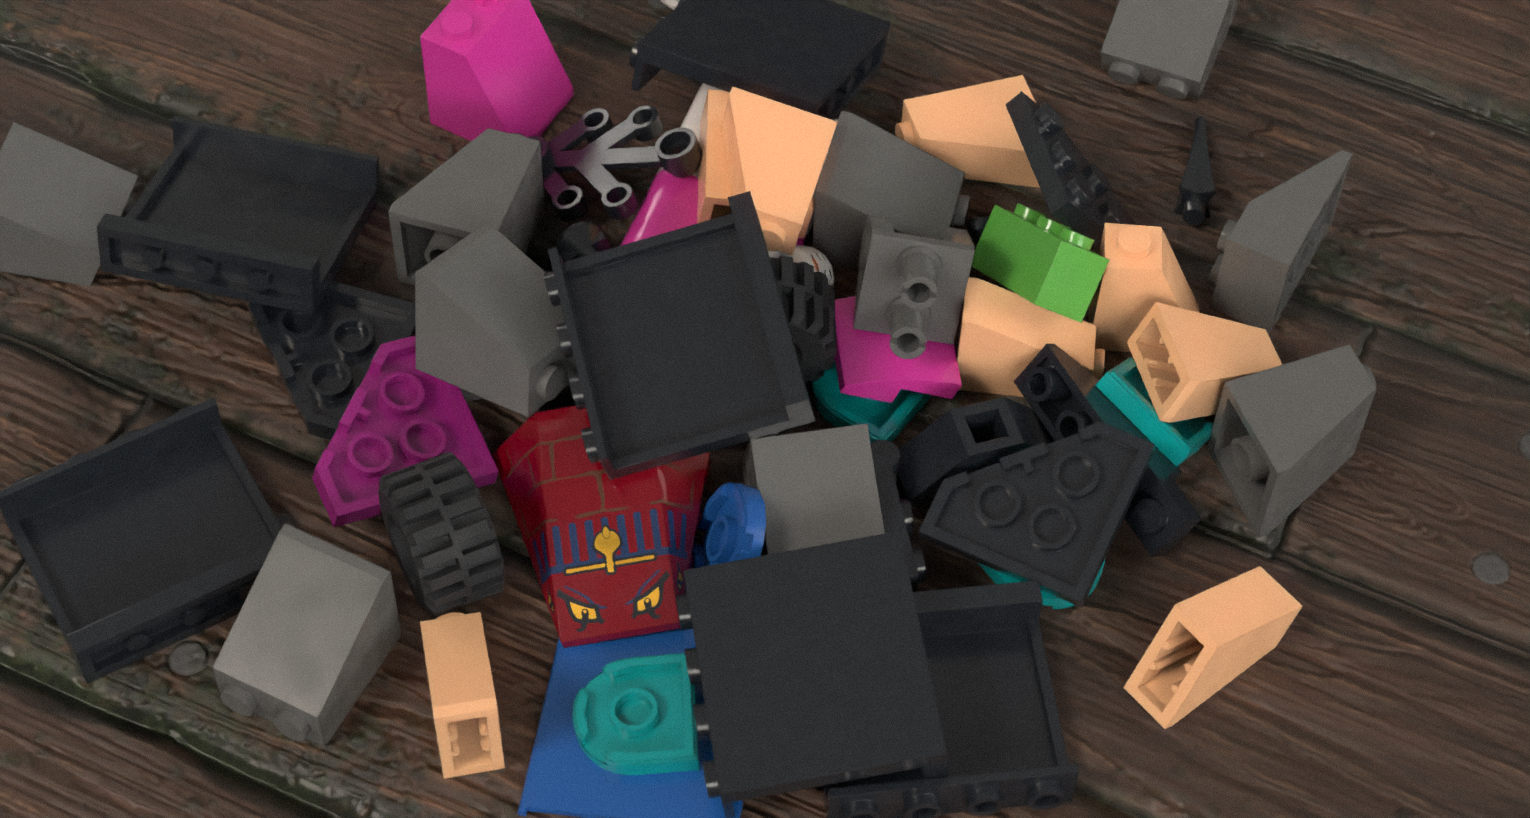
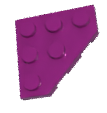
M415 335L380 344L372 359L370 368L346 408L333 438L319 459L312 479L330 521L335 528L382 515L378 497L379 481L382 476L446 452H451L464 464L477 488L495 483L499 471L460 388L416 369Z

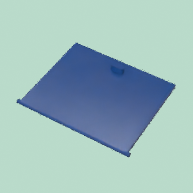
M679 628L563 648L560 638L558 639L517 814L519 816H526L527 811L582 818H726L721 797L709 799L702 762L714 759L711 740L700 742L698 736L700 770L646 775H621L599 767L585 755L578 743L573 725L572 711L575 697L580 689L585 688L595 676L603 672L602 667L624 658L685 653L684 649L696 647L693 629L682 631ZM702 684L695 685L696 704L705 703ZM744 800L733 802L734 818H741Z

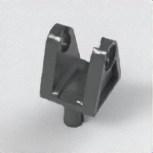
M868 214L864 224L859 253L853 329L891 334L890 348L895 355L903 359L919 357L926 349L924 343H927V340L954 344L975 252L974 244L967 230L944 227L942 240L912 236L895 232L890 218Z

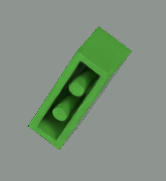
M1018 203L1014 212L994 205L975 249L971 266L1031 303L1082 323L1109 259L1090 250L1094 242L1093 239L1071 230L1070 227L1056 220L1048 218V215Z

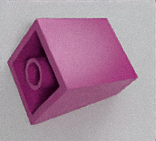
M451 0L420 36L430 123L469 141H473L488 128L510 134L517 133L525 137H540L574 95L573 86L530 0Z

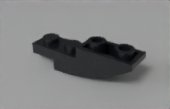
M1046 344L1013 381L1055 441L1077 434L1078 429L1101 421L1151 442L1095 386L1099 380L1055 344ZM1156 446L1151 461L1124 517L1151 557L1165 556L1201 520V517L1175 483V480L1182 474V471Z

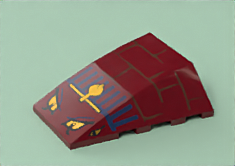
M575 405L534 413L492 454L563 648L681 628L676 595L687 593L683 570L692 569L693 565L692 547L695 533L699 532L702 515L700 503L704 483L708 482L711 465L710 452L610 480L600 461L592 464L589 461L581 429L591 427L587 409L578 410Z

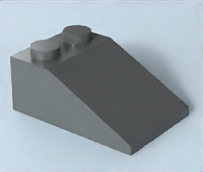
M1341 150L1249 201L1238 221L1231 218L1227 221L1216 249L1223 251L1224 254L1221 253L1218 256L1208 278V283L1215 286L1210 305L1211 309L1248 325L1266 329L1267 333H1271L1332 224L1352 159V153Z

